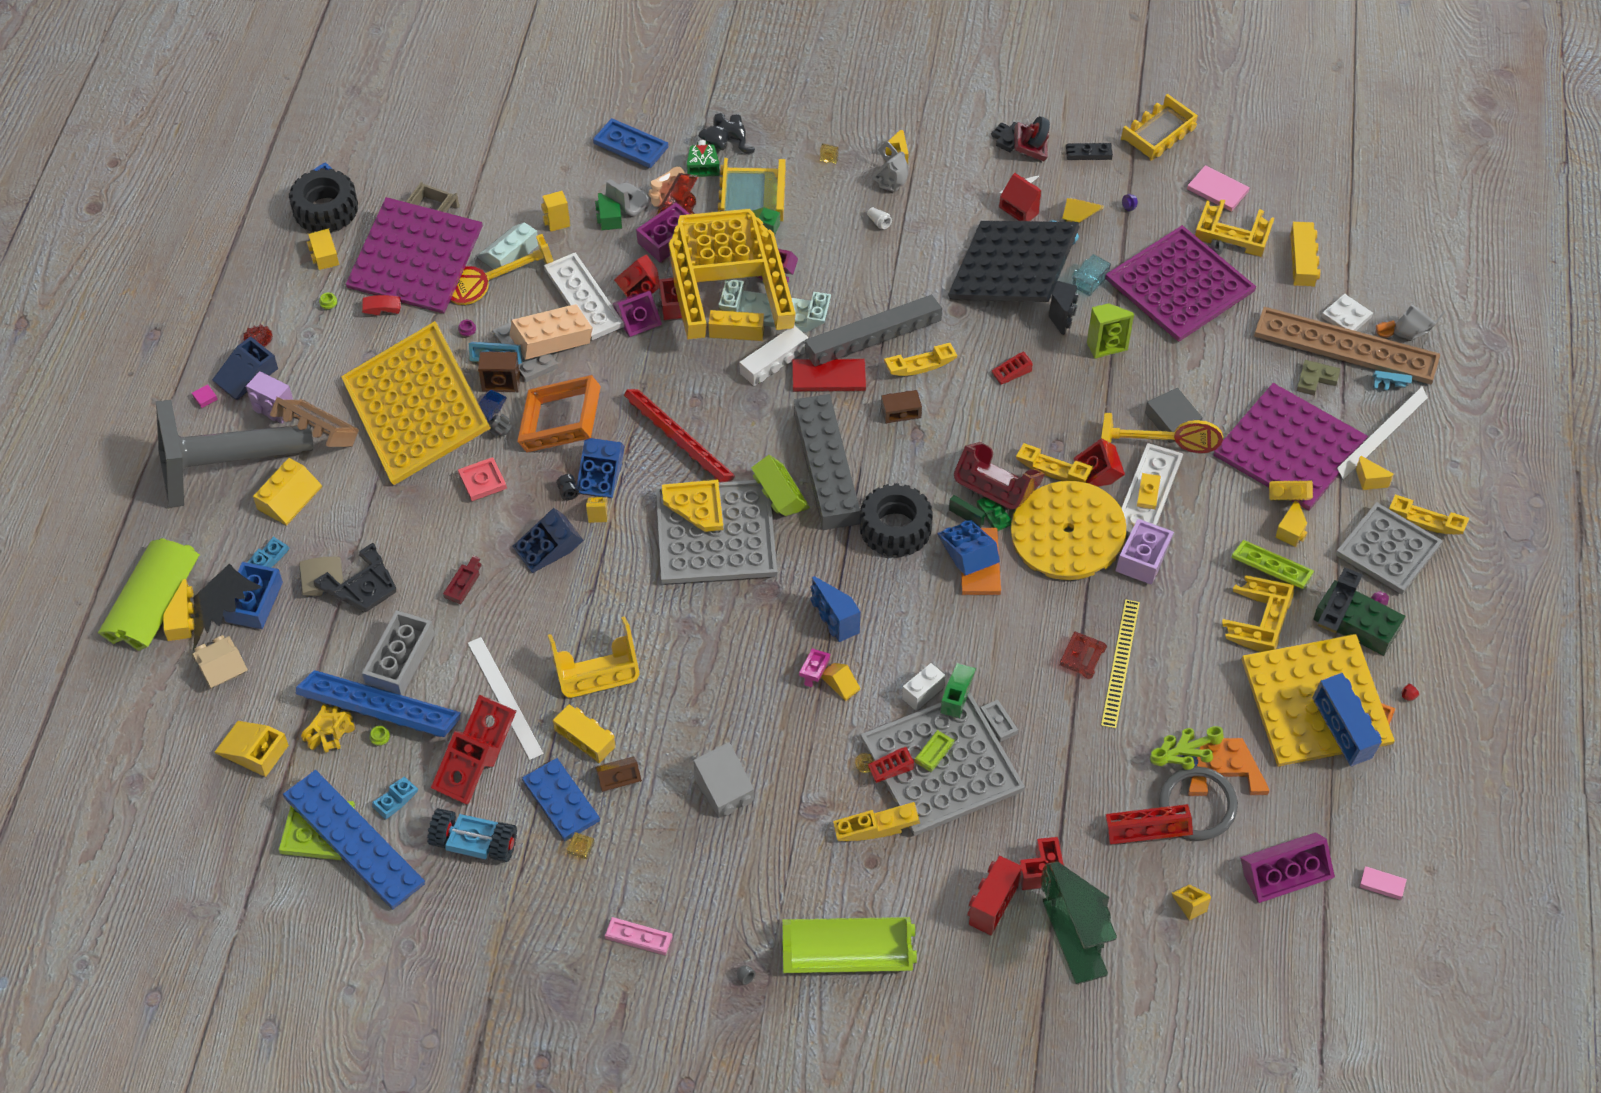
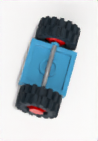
M440 808L434 811V815L431 817L432 821H430V828H428L427 842L429 845L486 859L490 852L489 856L491 859L509 862L516 845V825L494 822L459 814L455 822V812Z

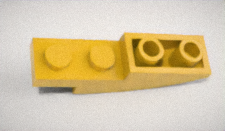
M915 802L877 813H874L873 810L835 820L833 823L838 841H860L902 833L901 829L920 824Z

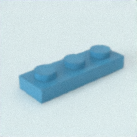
M484 342L468 343L470 361L479 362L480 352L491 351L517 352L518 363H522L521 345Z

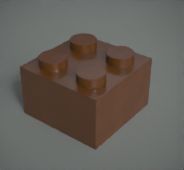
M480 352L478 371L482 392H519L520 370L517 352Z

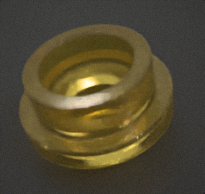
M862 753L856 757L855 766L860 772H870L868 764L874 762L871 754Z

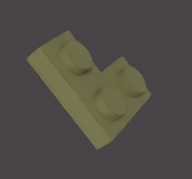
M1305 360L1297 391L1315 395L1318 382L1336 386L1341 368Z

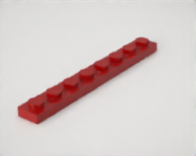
M639 389L626 390L624 396L629 400V403L640 409L641 414L650 418L656 427L661 428L667 437L677 443L678 447L687 451L692 459L697 460L704 470L709 471L714 476L715 480H718V482H731L734 479L735 475Z

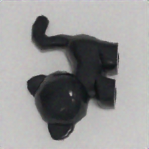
M723 113L715 114L713 117L714 126L703 129L698 134L699 138L704 139L708 145H714L715 148L722 151L726 148L728 136L739 140L738 148L743 153L750 154L755 152L754 147H745L746 130L740 115H731L728 121Z

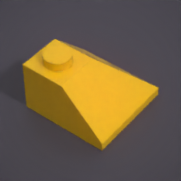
M1067 198L1062 219H1066V222H1082L1101 211L1104 205Z

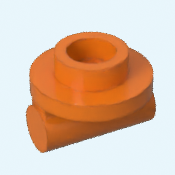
M1395 321L1379 323L1376 325V333L1384 338L1392 336L1394 334V327H1396Z

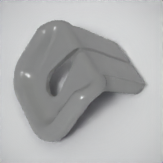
M611 179L606 182V193L604 195L619 203L620 209L625 213L636 216L649 205L650 199L648 195L630 183L617 184Z

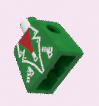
M700 140L697 142V145L690 146L687 160L688 177L720 176L719 160L714 145H707L706 141Z

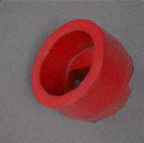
M1410 683L1401 691L1402 697L1407 701H1413L1420 695L1416 687Z

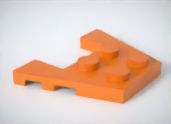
M1223 738L1220 744L1208 743L1200 746V750L1210 749L1212 751L1213 760L1202 762L1201 757H1197L1199 760L1198 767L1215 770L1224 777L1246 776L1250 795L1269 794V787L1243 738ZM1192 776L1188 796H1207L1206 777Z

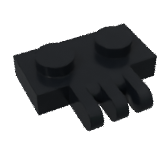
M1014 121L1011 126L1000 123L991 132V136L997 139V147L1011 153L1015 148L1014 126L1017 122Z

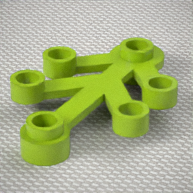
M1212 726L1207 729V736L1189 742L1195 738V734L1192 728H1186L1182 731L1178 744L1176 743L1175 736L1168 735L1164 737L1162 747L1156 748L1151 752L1150 761L1157 766H1164L1167 763L1181 764L1183 769L1190 770L1195 766L1194 759L1190 756L1201 757L1202 762H1210L1213 760V754L1210 749L1200 750L1195 748L1208 743L1220 744L1224 738L1223 729L1219 726ZM1177 755H1186L1187 757H1178Z

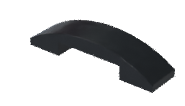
M1344 567L1317 626L1334 633L1337 632L1363 574Z

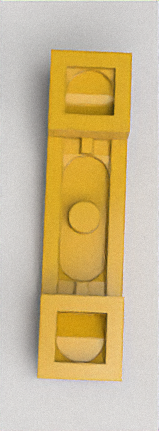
M951 343L934 346L932 352L904 359L901 355L885 358L884 362L892 375L908 376L942 367L956 359L958 355Z
M1023 443L1016 455V459L1030 469H1037L1045 473V476L1061 481L1085 482L1093 467L1078 461L1070 464L1043 455L1040 448Z
M1396 494L1389 507V510L1420 528L1442 534H1463L1469 521L1468 517L1452 512L1449 516L1415 506L1413 505L1414 500Z

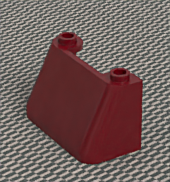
M982 442L965 445L954 471L956 482L1009 509L1020 507L1032 492L1037 489L1045 476V473L1037 469H1029L1020 478L991 463L994 454L992 448Z

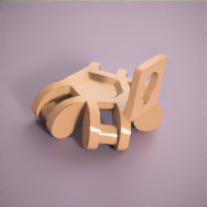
M674 167L669 172L651 181L650 186L652 189L649 190L648 195L651 197L653 206L666 209L669 206L668 198L670 196H674L679 200L682 199L683 191L687 190V186L682 183L687 182L688 176L681 167ZM673 185L678 187L676 191L671 190Z

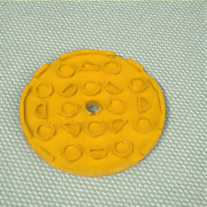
M1078 481L1055 482L1033 491L1027 500L1016 509L1011 523L1012 542L1016 553L1020 555L1023 562L1032 570H1038L1046 574L1047 577L1054 579H1082L1095 575V572L1103 568L1106 569L1116 560L1126 540V519L1118 502L1101 488ZM1068 526L1074 529L1072 532L1064 531Z

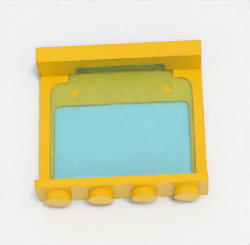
M724 158V165L720 166V175H723V177H720L719 183L722 190H719V200L721 202H718V212L742 209L753 211L765 207L780 212V221H783L786 159H779L778 169L728 168V158Z

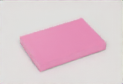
M1206 165L1187 187V190L1219 206L1220 200H1225L1224 208L1231 212L1250 189V187Z

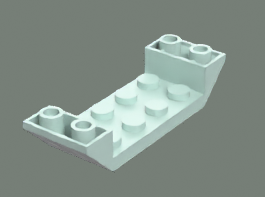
M726 279L719 302L721 310L764 313V326L775 327L767 294L744 291V281ZM813 292L811 301L792 298L796 313L794 325L802 332H808L824 324L831 294Z

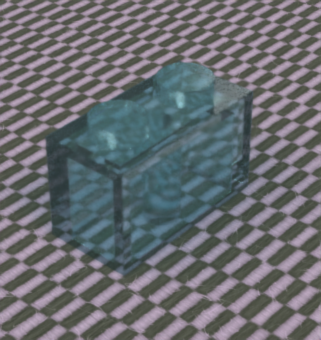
M1093 254L1083 262L1079 270L1076 269L1074 271L1072 285H1076L1077 290L1091 296L1104 282L1106 274L1110 272L1111 263Z

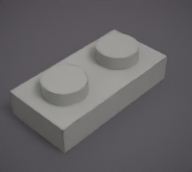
M998 699L980 707L982 714L1000 742L1018 734L1017 727Z

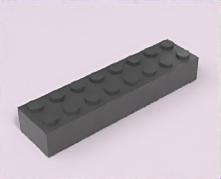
M830 394L794 399V416L822 529L828 530L859 525L860 508Z

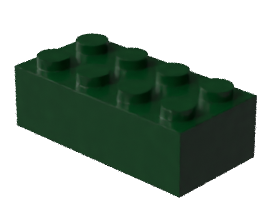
M1334 580L1317 606L1313 618L1314 621L1319 622L1338 581ZM1356 591L1337 632L1343 636L1356 634L1359 644L1384 656L1401 630L1406 616Z

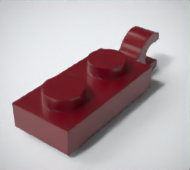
M473 555L467 566L463 564L460 566L443 593L445 599L462 604L480 575L479 569L482 564L479 563V557Z

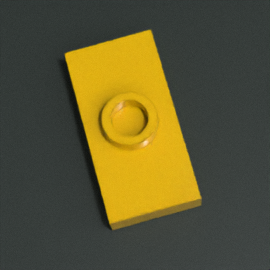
M1142 473L1137 507L1156 510L1161 476Z

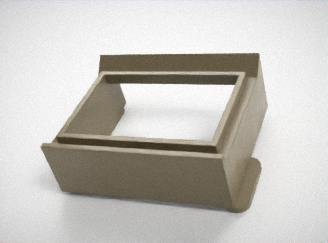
M420 182L406 201L407 203L419 205L422 199L427 197L441 202L442 204L437 210L447 212L450 207H460L457 193L451 194L425 185L423 182Z

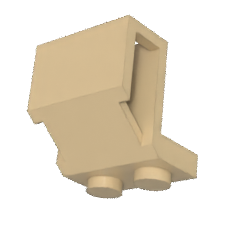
M224 635L217 637L213 640L214 644L206 646V644L200 645L192 653L210 689L248 671L230 636L226 638Z

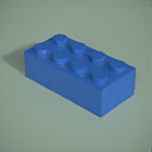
M1343 673L1321 680L1312 698L1350 767L1372 759L1382 743L1381 736L1372 726L1369 714L1363 710L1360 698L1357 695L1355 696L1351 682L1345 678Z

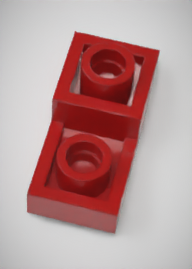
M376 295L362 298V313L380 316L381 311L399 314L401 309L399 296Z

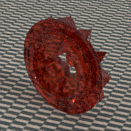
M262 324L259 326L253 325V328H247V332L243 333V340L245 341L250 336L255 339V336L260 333L256 337V341L265 347L271 342L273 335L268 326L264 327Z

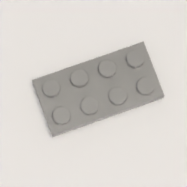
M511 322L493 330V335L499 344L515 345L509 336ZM551 354L526 360L522 356V363L519 364L520 375L525 382L558 368V364Z

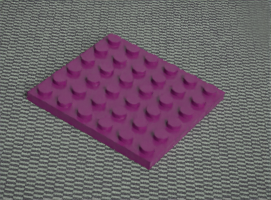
M385 197L346 282V287L372 295L399 296L402 303L444 314L483 224L480 221Z
M1183 225L1111 270L1105 276V279L1178 342L1256 290V286Z
M1272 383L1227 435L1222 445L1217 450H1214L1213 456L1268 488L1271 481H1312L1313 498L1311 500H1291L1292 502L1298 501L1301 507L1310 511L1340 474L1337 468L1368 439V436L1277 384Z

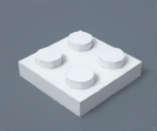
M1344 294L1322 313V318L1332 325L1357 331L1372 318L1373 312Z

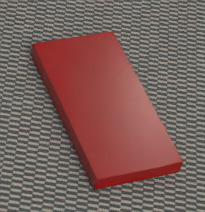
M793 359V392L866 391L865 359H834L818 366H814L810 359Z

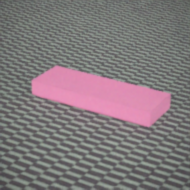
M614 917L611 918L605 934V939L665 956L673 937L671 933Z

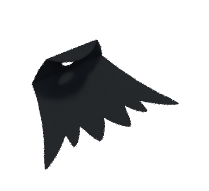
M230 563L193 597L195 614L193 651L201 638L204 628L206 633L209 632L211 620L220 626L223 610L227 612L236 611L235 598L245 599L243 592L262 588V586L253 583L241 575Z

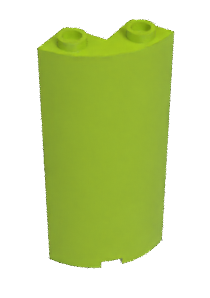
M164 538L151 541L98 634L112 644L124 640L138 651L147 648L164 620V612L183 579H187L200 554L195 552L194 548L190 545H182Z
M910 917L782 919L783 973L913 971V964L917 963V951L913 950L911 944V937H915V924H911Z

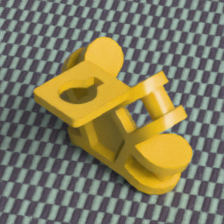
M323 704L312 723L302 732L301 739L304 742H308V747L311 750L317 748L321 740L325 753L333 748L341 749L339 740L342 735L355 730V725L351 722L353 719L352 714L345 711L341 712V708L338 706L329 707L328 704ZM333 734L334 740L327 742L325 736Z

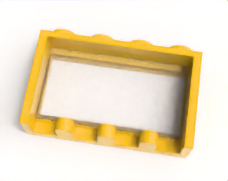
M1166 94L1163 105L1156 103L1151 114L1145 111L1141 122L1135 119L1131 124V128H1128L1126 125L1123 127L1121 140L1129 142L1152 161L1156 157H1160L1167 148L1170 149L1175 142L1182 140L1189 131L1192 132L1197 126L1198 115L1169 94Z

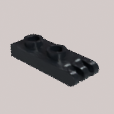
M1068 143L1065 145L1067 160H1112L1113 157L1111 143Z

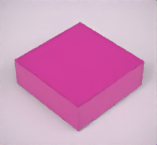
M208 384L192 392L193 398L201 408L218 400Z

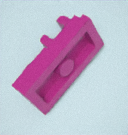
M811 649L799 672V676L805 678V686L812 687L813 681H819L830 661L831 654Z

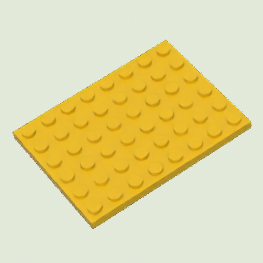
M436 321L341 376L393 485L491 429Z

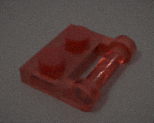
M1074 631L1059 666L1080 673L1087 679H1092L1095 674L1094 669L1101 654L1105 652L1107 645L1102 641ZM1089 648H1094L1095 651L1088 665H1082Z

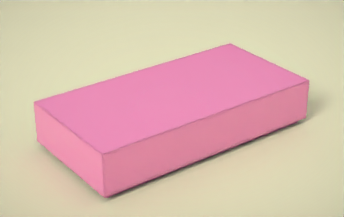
M1365 866L1359 887L1401 900L1407 879Z

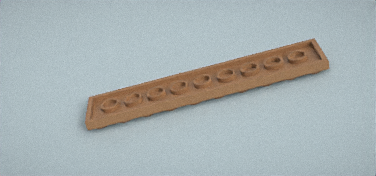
M1263 307L1254 335L1257 338L1382 372L1411 375L1412 380L1430 385L1433 383L1440 354L1268 307Z

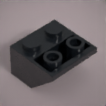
M1057 281L1051 296L1049 318L1059 332L1065 335L1067 328H1071L1073 321L1071 317L1076 314L1078 306L1075 304L1078 302L1079 294L1077 293L1076 285Z

